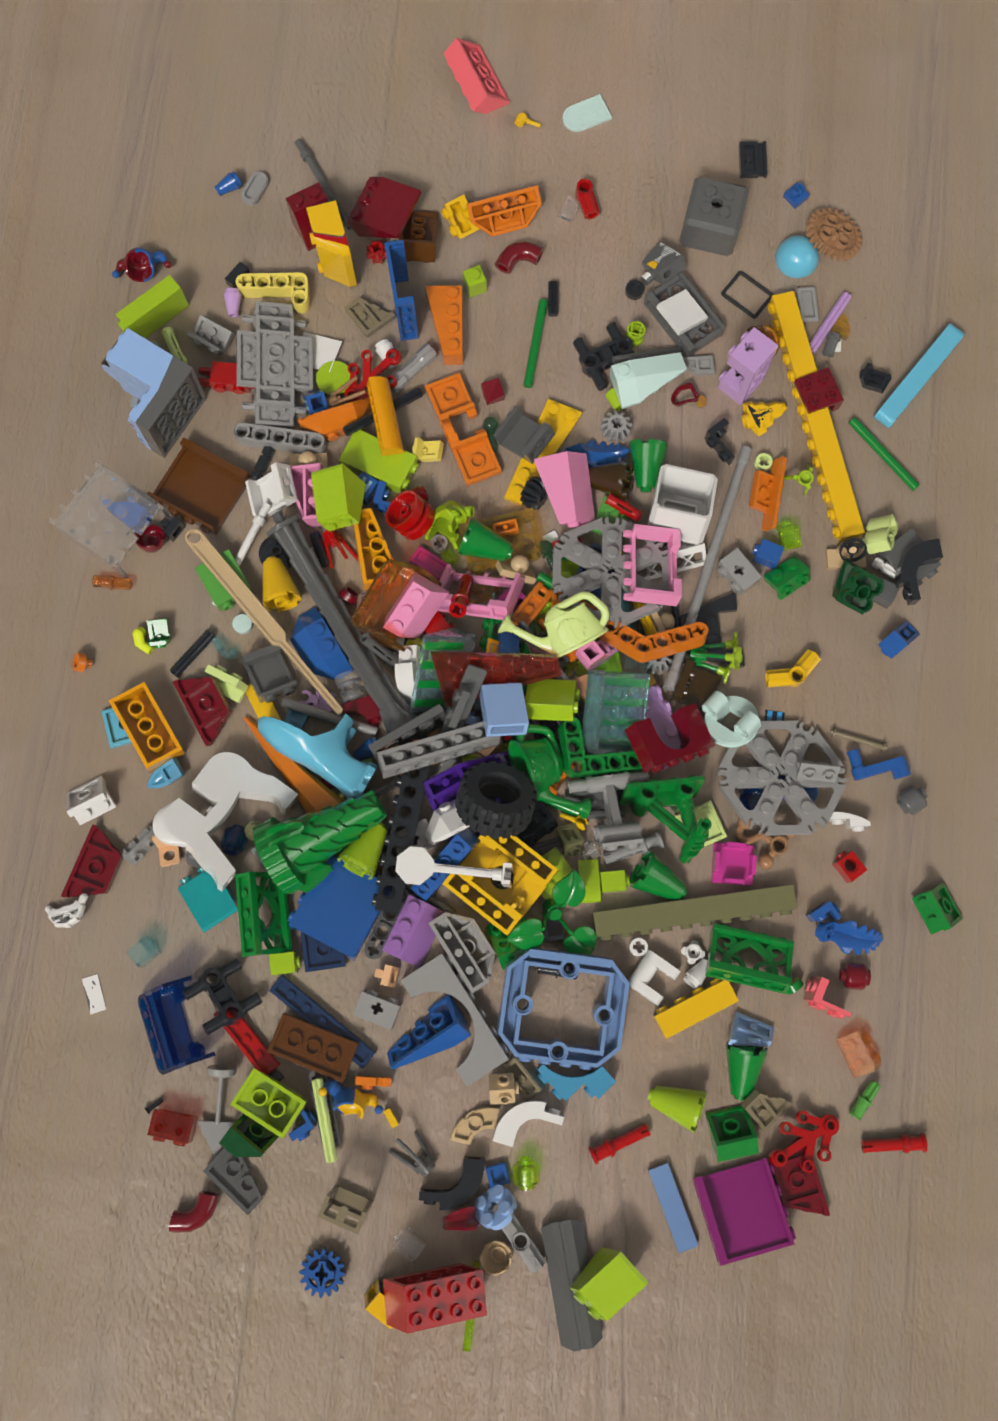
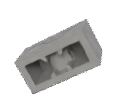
M738 548L721 559L717 565L718 573L730 582L731 589L735 593L738 592L740 596L756 585L762 578Z
M370 989L367 992L362 991L353 1015L392 1030L401 1008L397 1004L398 1000L388 996L386 1000L378 997V992ZM381 1003L380 1007L383 1008V1012L376 1014L373 1005Z

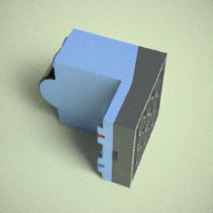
M127 328L124 333L120 334L118 340L108 351L101 362V366L105 372L120 383L125 392L141 400L130 412L128 422L137 431L136 435L148 449L165 458L207 398L193 367Z

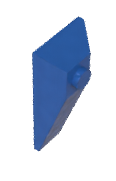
M449 994L434 1003L428 1009L429 1013L423 1020L420 1021L418 1019L414 1024L416 1027L409 1034H404L387 1052L392 1069L452 1048L471 1036L465 1017Z

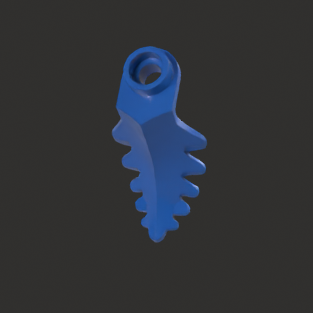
M590 440L586 444L578 443L567 447L563 452L587 454L588 465L596 466L615 463L616 461L622 462V457L626 458V454L629 453L630 449L626 448L625 445L621 447L620 444H617L615 446L614 443L607 447L606 442H601L597 446L595 440Z
M853 920L844 923L835 921L821 922L815 930V936L819 941H833L845 954H849L852 949L856 955H861L862 949H864L866 954H869L870 948L872 951L876 950V946L879 947L880 942L883 941L882 933L879 931L875 932V929L867 931V925L857 928V922Z

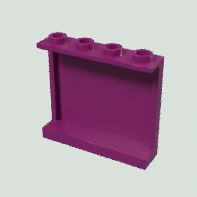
M767 1158L693 1179L719 1266L795 1245L796 1235L793 1227L788 1225L786 1218L789 1217L785 1204H781L779 1196H782L781 1189L778 1183H774L772 1176L775 1174L774 1168L767 1161Z

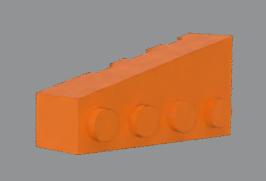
M462 285L425 286L426 299L444 365H463Z

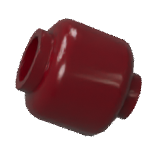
M847 962L844 968H840L839 980L843 981V985L847 989L863 990L866 986L870 985L871 971L863 963Z

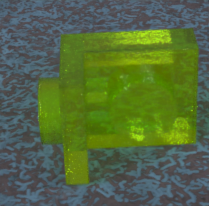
M791 520L780 522V525L776 526L775 531H778L780 546L784 547L783 551L800 548L801 540L798 524L792 523Z

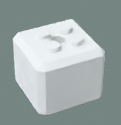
M668 464L661 466L653 492L647 525L680 529V541L696 545L702 543L712 517L718 481L716 476Z

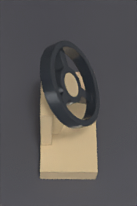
M850 538L841 542L837 549H827L825 551L826 570H841L845 559L865 569L866 543L860 538Z

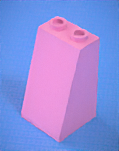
M566 451L534 459L559 524L567 525L568 528H574L595 521L587 454Z

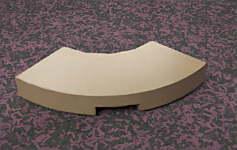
M481 1107L469 1112L456 1124L450 1140L470 1145L473 1137L478 1132L485 1129H495L500 1108Z

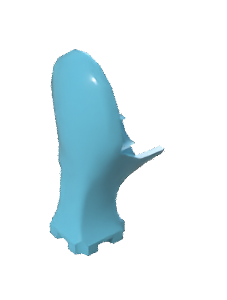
M347 714L331 731L316 736H310L301 729L273 717L263 716L258 719L259 733L276 751L320 775L336 787L346 799H356L362 795L378 766L372 762H361L349 754L347 747L356 730L351 727L353 720Z

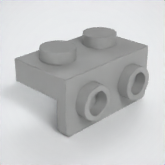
M200 315L194 331H189L188 336L192 337V341L196 344H205L208 346L209 351L218 354L219 352H227L235 332L204 315Z

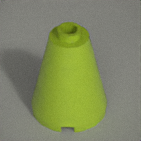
M380 822L378 825L362 833L360 839L350 843L338 856V862L340 863L341 860L345 862L343 867L360 877L366 874L369 875L368 879H373L385 843L386 834L388 833L385 829L386 826Z
M656 1085L655 1089H650L647 1100L650 1101V1106L690 1132L695 1133L698 1127L696 1125L697 1121L700 1120L707 1092Z

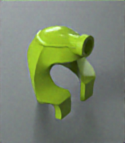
M453 500L439 505L435 510L434 522L427 531L425 539L430 541L439 532L453 544L454 549H458L462 542L460 535L456 534V530L466 523L467 517L474 516V506L465 507Z

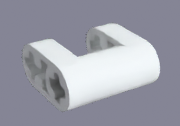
M648 950L628 982L630 983L629 987L659 1006L664 997L647 986L657 970L673 980H676L680 971L654 952Z

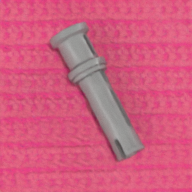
M659 831L655 832L654 835L643 838L644 843H639V847L627 848L622 846L618 850L602 853L606 865L636 854H645L659 847L663 849L664 844Z

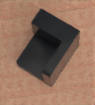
M559 920L546 921V929L543 931L544 942L564 940L565 936L561 922Z

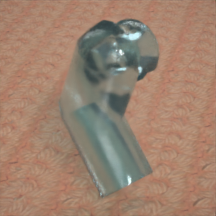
M220 637L212 639L211 642L217 653L225 659L232 661L233 658L238 656L234 648L226 649Z

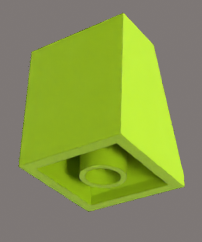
M343 463L312 472L311 478L317 522L328 531L360 523L366 483Z
M601 1247L571 1285L570 1289L575 1293L574 1298L589 1308L588 1313L594 1319L608 1321L649 1282L621 1251Z

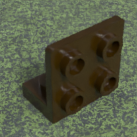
M687 659L671 700L687 706L696 703L698 710L703 711L702 705L714 691H717L721 677L693 667L695 662Z

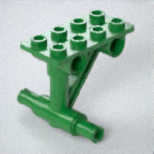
M691 775L687 778L679 779L672 777L660 781L652 779L648 782L633 781L626 785L619 801L620 805H631L632 812L638 817H644L650 812L684 840L681 847L682 852L679 855L680 862L686 864V862L687 864L690 863L692 858L696 857L700 850L704 848V843L709 836L708 830L711 828L712 823L707 818H704V820L701 818L697 824L693 798L697 796L705 781L704 776L697 777L696 775ZM664 807H670L674 812L680 813L682 822Z

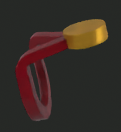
M692 383L679 386L671 397L672 404L677 407L696 402L700 408L706 406V398L703 395H698ZM691 389L695 398L676 402L677 395L681 391Z

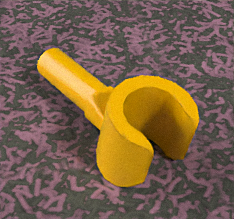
M523 112L518 114L515 125L518 127H523L525 123L538 128L541 123L528 119L527 115Z
M562 812L560 814L561 818L576 823L579 831L585 830L584 824L588 825L587 819H582L579 815L574 817Z
M515 894L510 905L513 909L517 907L522 910L526 899Z

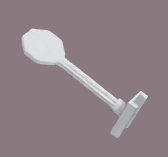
M409 846L397 856L395 871L405 884L421 885L434 872L492 878V880L501 881L503 887L511 888L510 878L513 865L512 863H503L502 868L484 869L436 864L425 848Z

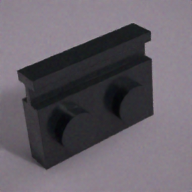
M758 141L739 142L740 178L767 177L766 141H763V143H758Z

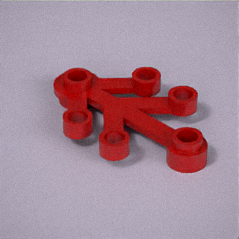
M389 349L386 353V358L371 372V361L374 356L369 350L362 351L361 358L364 360L362 382L358 385L357 380L345 390L343 397L345 398L352 393L365 390L369 377L379 376L390 365H398L402 360L401 353L397 349ZM395 353L394 358H390V355ZM370 354L369 358L365 359V355ZM356 363L348 365L347 370L350 373L351 380L360 373V367ZM353 367H356V370L354 372H351V369ZM388 375L386 377L388 380L394 379V382L390 384V388L396 387L397 379L392 375ZM368 392L346 401V403L369 398Z
M798 1111L795 1115L798 1123H810L818 1127L809 1131L793 1126L790 1122H781L779 1124V1131L782 1134H792L802 1138L783 1150L773 1149L769 1153V1161L774 1166L782 1167L787 1163L788 1157L806 1146L800 1168L803 1172L811 1173L815 1169V1164L812 1160L816 1139L822 1136L821 1148L817 1151V1158L820 1161L828 1162L832 1156L829 1150L831 1136L838 1132L839 1121L831 1114L818 1118L809 1115L806 1111ZM802 1113L805 1115L804 1121L800 1119ZM829 1121L832 1123L831 1129L827 1126ZM785 1124L789 1127L787 1132L783 1129ZM823 1151L827 1154L825 1159L822 1158ZM779 1154L783 1157L781 1162L777 1159ZM807 1162H809L810 1168L808 1170H806L805 1164Z

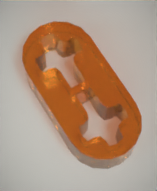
M474 585L471 587L468 595L469 603L479 604L487 601L492 597V593L495 592V595L498 593L499 586H494L493 591L491 589L483 591L487 588V585ZM481 592V594L478 595L477 601H475L474 599L470 600L472 593L474 595H477Z

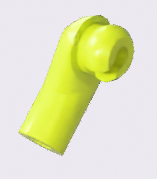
M138 627L134 629L132 635L135 646L150 655L154 650V646H149L145 641V628Z

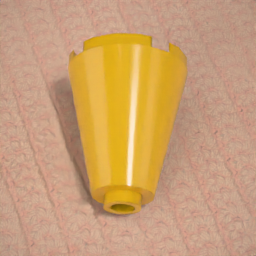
M275 556L268 557L263 562V606L268 612H272V609H277L278 612L290 610L298 605L297 601L301 602V594L282 560Z

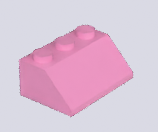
M415 572L385 617L383 628L399 637L419 638L448 596L449 591Z

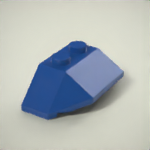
M316 607L299 615L290 641L312 673L334 681H338L351 674L353 670Z

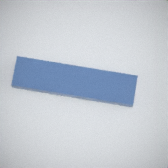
M666 1162L648 1169L678 1253L699 1246L668 1163Z

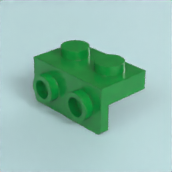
M794 555L764 575V580L777 592L778 599L782 600L801 586L806 585L811 580L809 567Z

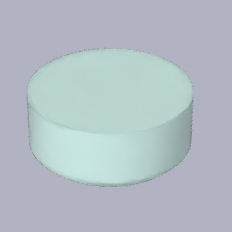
M239 614L233 619L232 626L237 633L247 634L251 631L253 623L247 615Z

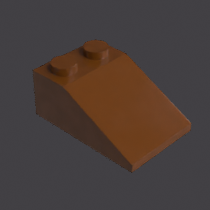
M412 211L399 237V240L404 241L406 262L435 263L438 212Z

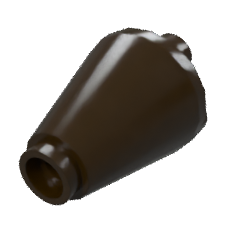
M622 461L588 467L591 488L608 495L611 492L622 500L628 499L629 491L632 492L634 487V480H631L634 463Z

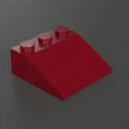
M369 177L350 213L347 223L360 237L399 239L422 192L385 177Z

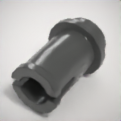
M829 332V335L826 336L827 341L822 355L833 358L837 344L841 339L840 334Z

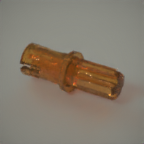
M94 575L92 579L93 587L109 588L110 590H130L133 586L132 579L118 578L114 575L110 577Z

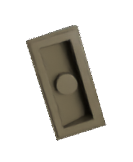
M514 1057L502 1067L506 1073H514V1081H518L519 1090L527 1100L531 1099L547 1085L537 1076L539 1073L531 1062L519 1061L518 1057Z

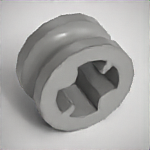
M441 534L435 535L431 540L432 550L438 554L444 553L448 549L447 538ZM438 540H441V543L444 541L441 548H438V545L435 546Z

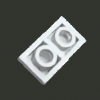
M833 812L829 822H832V825H841L845 821L846 829H852V832L865 831L864 828L871 826L870 821L844 812Z

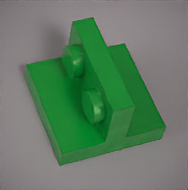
M944 882L912 898L931 935L941 930L951 929L963 919Z

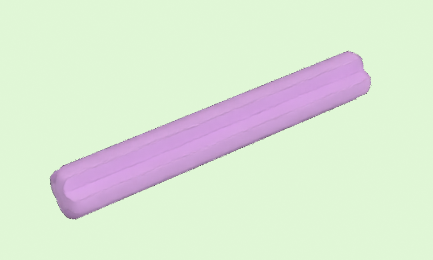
M847 292L842 293L809 343L812 354L816 353L852 297L851 294Z

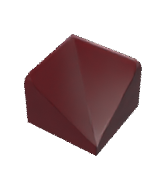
M499 378L481 383V390L487 405L505 400Z

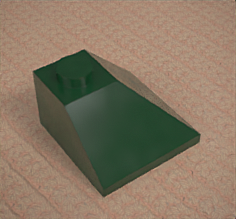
M243 1114L229 1128L219 1144L234 1157H261L279 1136Z

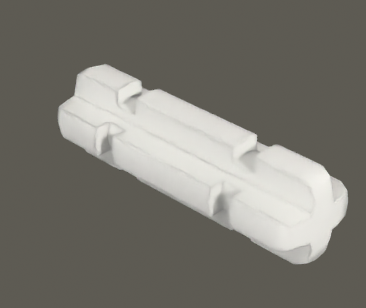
M876 557L872 562V567L877 570L878 568L881 569L880 572L894 579L896 571L890 563H885L882 558Z

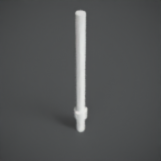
M265 502L258 515H255L252 520L253 525L235 558L239 567L259 528L263 527L266 521L265 517L271 505Z

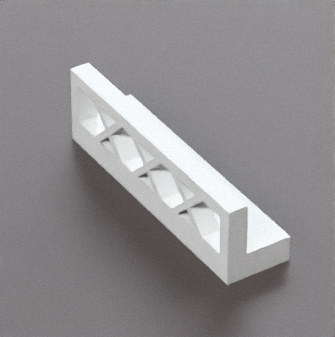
M681 541L676 558L681 557L684 561L680 566H677V572L704 565L707 557L704 542L696 545ZM668 545L663 546L662 549H659V550H660V551L668 550ZM701 552L702 560L695 562L690 560L695 553ZM657 564L646 568L648 570L642 577L647 580L662 577V570L657 572L654 570Z

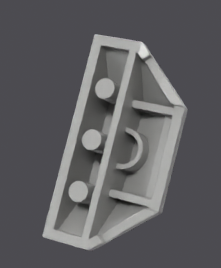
M445 912L428 923L471 993H474L490 982L496 953L474 919Z

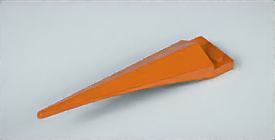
M243 717L286 783L292 790L298 793L297 799L307 813H315L329 805L333 807L345 801L297 762L276 751L259 733L258 726L249 717Z

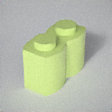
M893 514L869 520L868 525H866V534L863 538L869 554L893 549L898 530V523Z

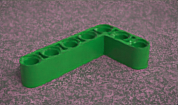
M574 717L573 721H563L559 724L558 734L564 764L563 770L567 776L575 778L589 775L623 773V771H643L634 751L585 756L580 721ZM566 723L572 726V732L567 730ZM569 743L574 744L575 752L569 749ZM629 757L635 761L634 766L629 763ZM610 759L616 762V768L610 765ZM591 761L597 764V770L591 767ZM572 763L577 764L578 772L572 769Z

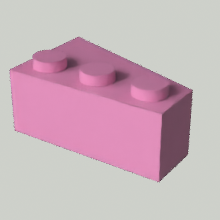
M320 463L290 466L298 499L296 503L303 521L309 527L322 526L317 522L311 474L314 471L325 468Z

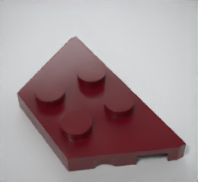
M215 677L174 680L173 684L205 746H211L232 712Z
M92 824L61 897H80L82 893H86L88 896L108 893L123 856L98 826Z
M798 1136L792 1143H794L802 1137ZM806 1146L788 1157V1161L784 1166L777 1167L773 1165L774 1179L779 1184L782 1196H780L782 1205L785 1204L786 1208L830 1216L816 1167L811 1173L803 1172L800 1168ZM781 1154L777 1157L779 1162L783 1159ZM809 1162L805 1164L806 1170L810 1168Z

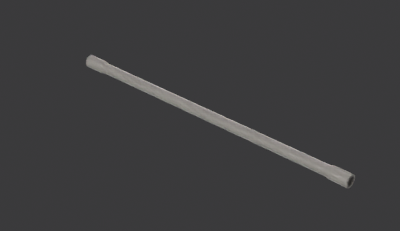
M748 446L741 447L737 465L684 626L696 622L739 486L752 453V449ZM686 651L674 655L663 685L664 689L668 691L675 690Z

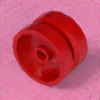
M407 490L397 495L390 503L386 511V523L407 540L413 541L425 535L431 528L435 518V510L417 493Z

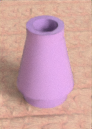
M227 288L223 296L228 316L239 317L242 294L238 288Z

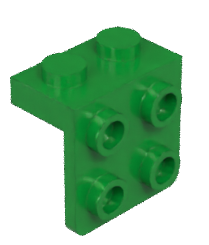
M525 916L522 918V920L519 922V924H520L521 922H523L524 920H526V919H525ZM491 923L486 926V930L501 967L505 970L506 964L524 950L509 942L507 935Z

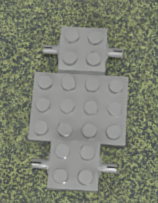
M255 301L253 315L242 314L241 320L242 322L253 323L255 332L237 330L236 386L255 388L254 401H242L241 409L253 410L256 425L293 429L294 415H306L307 412L306 406H295L294 391H313L312 337L294 336V327L305 328L306 320L295 319L293 305Z

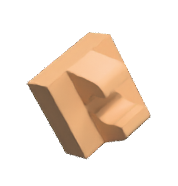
M385 964L384 970H375L374 977L382 978L380 985L395 988L400 968Z

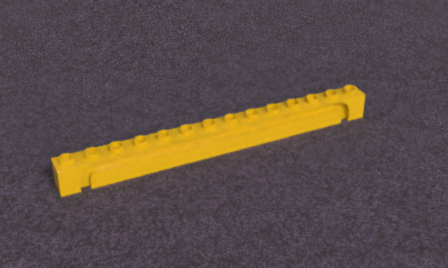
M791 291L772 295L767 306L768 313L772 314L773 330L777 331L778 347L783 352L782 361L788 369L787 378L792 383L793 398L797 400V413L802 418V430L808 438L807 447L813 455L812 465L817 469V482L822 486V499L827 504V516L833 524V537L837 538L838 544L850 538H861L865 531L829 409L827 407L808 414L794 384L795 379L817 372L795 293Z

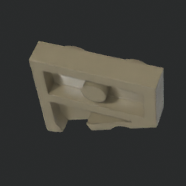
M362 298L356 299L344 308L345 312L366 338L395 319L393 312L388 313L381 310L379 306L369 304Z
M754 1090L741 1105L763 1132H766L792 1103L786 1098Z

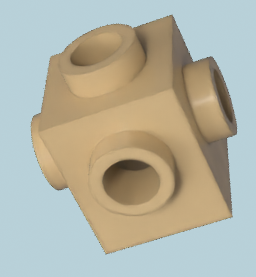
M514 1073L489 1074L491 1105L515 1103V1094H519L518 1081H514Z

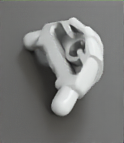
M82 893L78 901L76 900L74 903L58 909L47 905L45 911L48 914V918L57 928L74 927L83 919L88 895Z

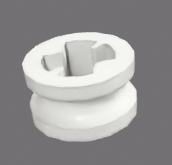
M636 938L630 942L629 950L634 956H643L648 950V944L644 939ZM636 941H640V945H644V950L641 949V953H637V950L633 949Z

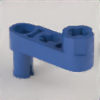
M859 749L846 752L852 766L851 772L854 781L889 771L892 772L894 780L911 775L905 756L866 766L863 764Z

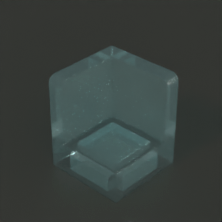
M144 936L127 950V954L139 968L145 967L162 953L150 936Z

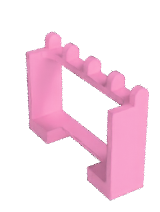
M634 524L632 530H624L623 536L630 538V545H624L623 551L630 553V561L623 562V568L630 569V578H624L623 584L630 586V593H625L623 599L626 601L677 606L682 597V579H677L676 554L681 546L680 529ZM635 539L668 543L669 591L636 587Z
M447 564L438 585L449 591L452 582H461V577L465 574L456 573V569L452 568L451 564ZM467 570L466 574L472 576L473 583L507 587L510 590L505 601L490 599L488 605L469 603L466 607L465 615L503 620L507 614H510L511 617L525 583V578L521 577L520 573H516L514 580H508V577L505 576L502 579L490 577V573L486 572L484 576L472 575L471 570ZM448 594L437 611L449 613L453 594Z

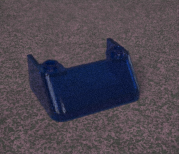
M192 976L161 984L138 997L139 1010L156 1067L162 1075L216 1056L215 1051L206 1054L203 1044L198 1041H192L181 1003L186 998L182 993V989L186 988L184 983L192 980Z

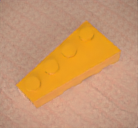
M362 509L360 523L353 525L363 591L401 586V575L395 566L394 559L388 550L387 543L381 534L372 509Z

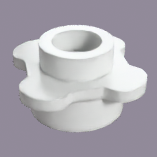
M696 940L691 941L687 947L681 948V953L687 957V962L691 965L695 964L699 958L705 957V951L701 949Z

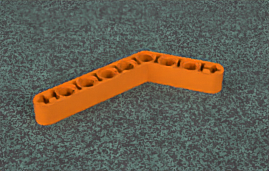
M562 592L552 593L551 607L561 602L558 601V597L563 594ZM584 600L579 601L580 603L584 602L587 607L593 610H599ZM608 621L606 627L612 631H607L598 638L637 662L644 663L703 646L709 630L706 624L695 622L643 636L626 625L620 628V621L617 628H614L613 621Z

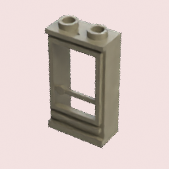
M335 1184L326 1195L317 1217L358 1234L367 1219L373 1200ZM330 1208L339 1211L338 1214L329 1211ZM346 1216H351L355 1219H358L359 1221L357 1223L353 1220L346 1218Z

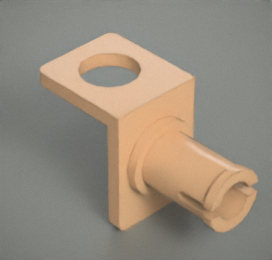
M152 836V841L159 849L161 867L181 862L179 846L164 844L156 836ZM174 851L175 857L172 860L167 861L164 859L165 853Z

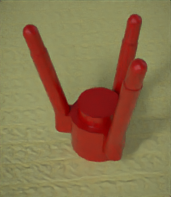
M336 529L334 531H324L322 534L325 539L323 544L331 569L333 568L329 546L331 548L338 547L343 557L348 559L345 550L341 546L342 543L358 561L357 554L344 540L342 535L338 534Z

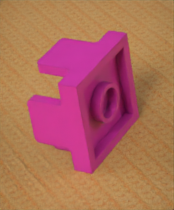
M714 842L711 883L752 886L753 876L756 875L757 855L754 854V846L747 845V843Z

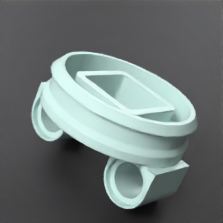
M714 691L702 705V710L706 713L705 724L713 741L718 745L730 748L743 746L755 737L758 729L761 727V720L759 719L757 709L745 698L725 696L719 691ZM729 712L740 717V720L734 725V732L720 724Z

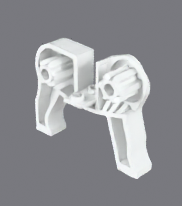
M222 752L214 755L192 782V790L212 804L205 812V816L178 798L160 809L153 820V832L156 838L167 845L186 847V851L192 854L202 869L213 877L217 889L221 892L235 877L236 870L210 836L228 818L238 798L272 802L283 815H286L298 798V793L274 776L257 771L243 757L231 752Z

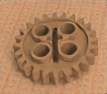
M828 207L827 210L822 208L819 211L817 209L807 221L805 230L808 231L806 236L810 237L808 242L815 244L812 248L819 249L818 254L823 252L824 258L829 255L831 261L836 258L840 262L841 259L847 261L849 258L851 260L859 252L862 246L861 242L863 241L860 238L862 233L857 231L860 227L854 226L855 220L850 221V216L845 217L843 211L839 214L836 208L832 212L831 208Z

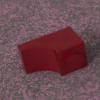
M370 695L341 704L344 714L362 716L367 719L368 724L376 725L383 722L379 714L380 709Z

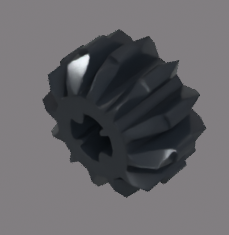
M536 476L526 481L520 493L522 495L520 498L522 504L534 510H539L548 497L541 477L538 478Z

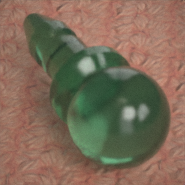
M487 417L483 421V427L489 436L491 447L494 453H496L498 443L493 435L498 427V422L494 417Z
M543 540L538 544V551L543 555V559H547V563L552 571L553 545L550 541Z

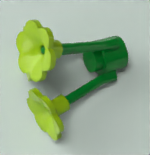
M737 632L733 633L732 640H727L724 643L707 644L691 649L690 660L696 662L695 666H703L717 671L718 674L723 675V684H726L731 667L739 670L740 663L742 662V647L738 646ZM726 647L733 648L734 651L725 655L708 653V650L704 649ZM707 657L732 662L724 668L721 666L716 667L703 661H707Z

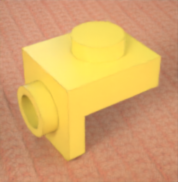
M417 437L415 438L412 451L421 462L441 461L444 443L440 440L423 441Z

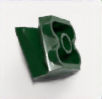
M845 559L832 597L841 604L863 615L872 609V599L874 596L882 593L884 580Z

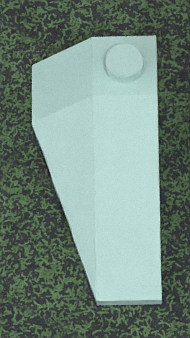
M681 352L633 359L612 365L610 379L621 408L624 409L640 404L646 397L657 392L663 385L684 373L687 367Z

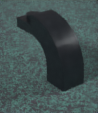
M939 539L924 541L916 545L898 565L895 575L896 588L904 587L902 593L904 600L907 601V605H915L921 600L916 578L918 568L923 565L938 563L943 558Z
M464 1156L463 1173L455 1186L445 1190L420 1188L419 1200L423 1201V1204L435 1205L436 1201L440 1202L439 1211L451 1210L463 1205L471 1199L480 1186L484 1172L485 1157Z

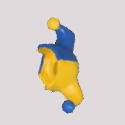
M334 1079L326 1081L323 1087L319 1089L318 1093L322 1097L327 1095V1091L332 1095L333 1111L337 1109L342 1115L358 1114V1118L363 1119L365 1108L368 1106H373L376 1114L383 1112V1107L379 1104L376 1095L362 1093L354 1087H344Z

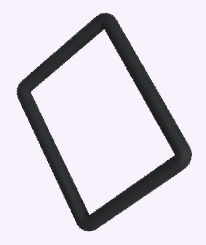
M739 271L724 288L721 295L755 319L768 305L773 293L744 272ZM740 275L770 296L755 315L725 294Z

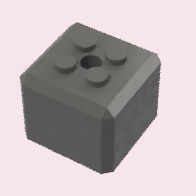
M703 176L695 178L679 242L681 245L723 256L732 254L749 193L746 186Z

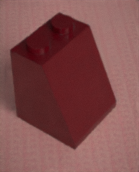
M319 182L285 198L292 223L308 251L316 248V244L312 245L309 233L313 231L306 208L329 202Z

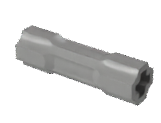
M426 343L406 364L392 374L397 379L396 387L391 388L395 393H398L407 385L411 378L437 357V353L429 344ZM394 379L389 380V384L394 382Z

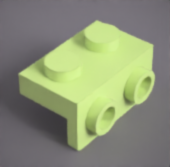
M207 665L205 672L215 677L224 696L240 703L249 687L241 681L243 678L233 672L231 675L227 674V670L219 665H216V667Z

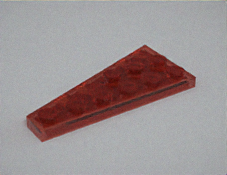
M430 651L446 707L451 706L455 689H458L468 664L486 669L487 673L482 685L522 683V686L562 675L556 654ZM480 688V690H479V692H478V695H477L476 699H477V698H480L481 688Z

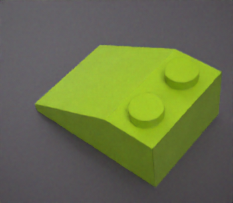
M253 1068L230 1105L283 1139L308 1099L278 1080Z

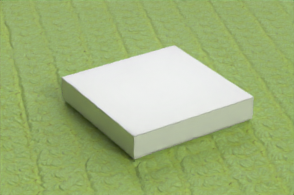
M686 289L664 300L656 307L678 336L705 322L708 318Z

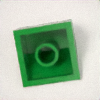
M742 1105L705 1113L712 1146L718 1162L759 1153L758 1136L750 1115Z

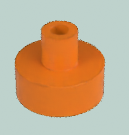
M76 652L72 663L73 671L84 672L86 667L91 668L92 660H88L85 653Z

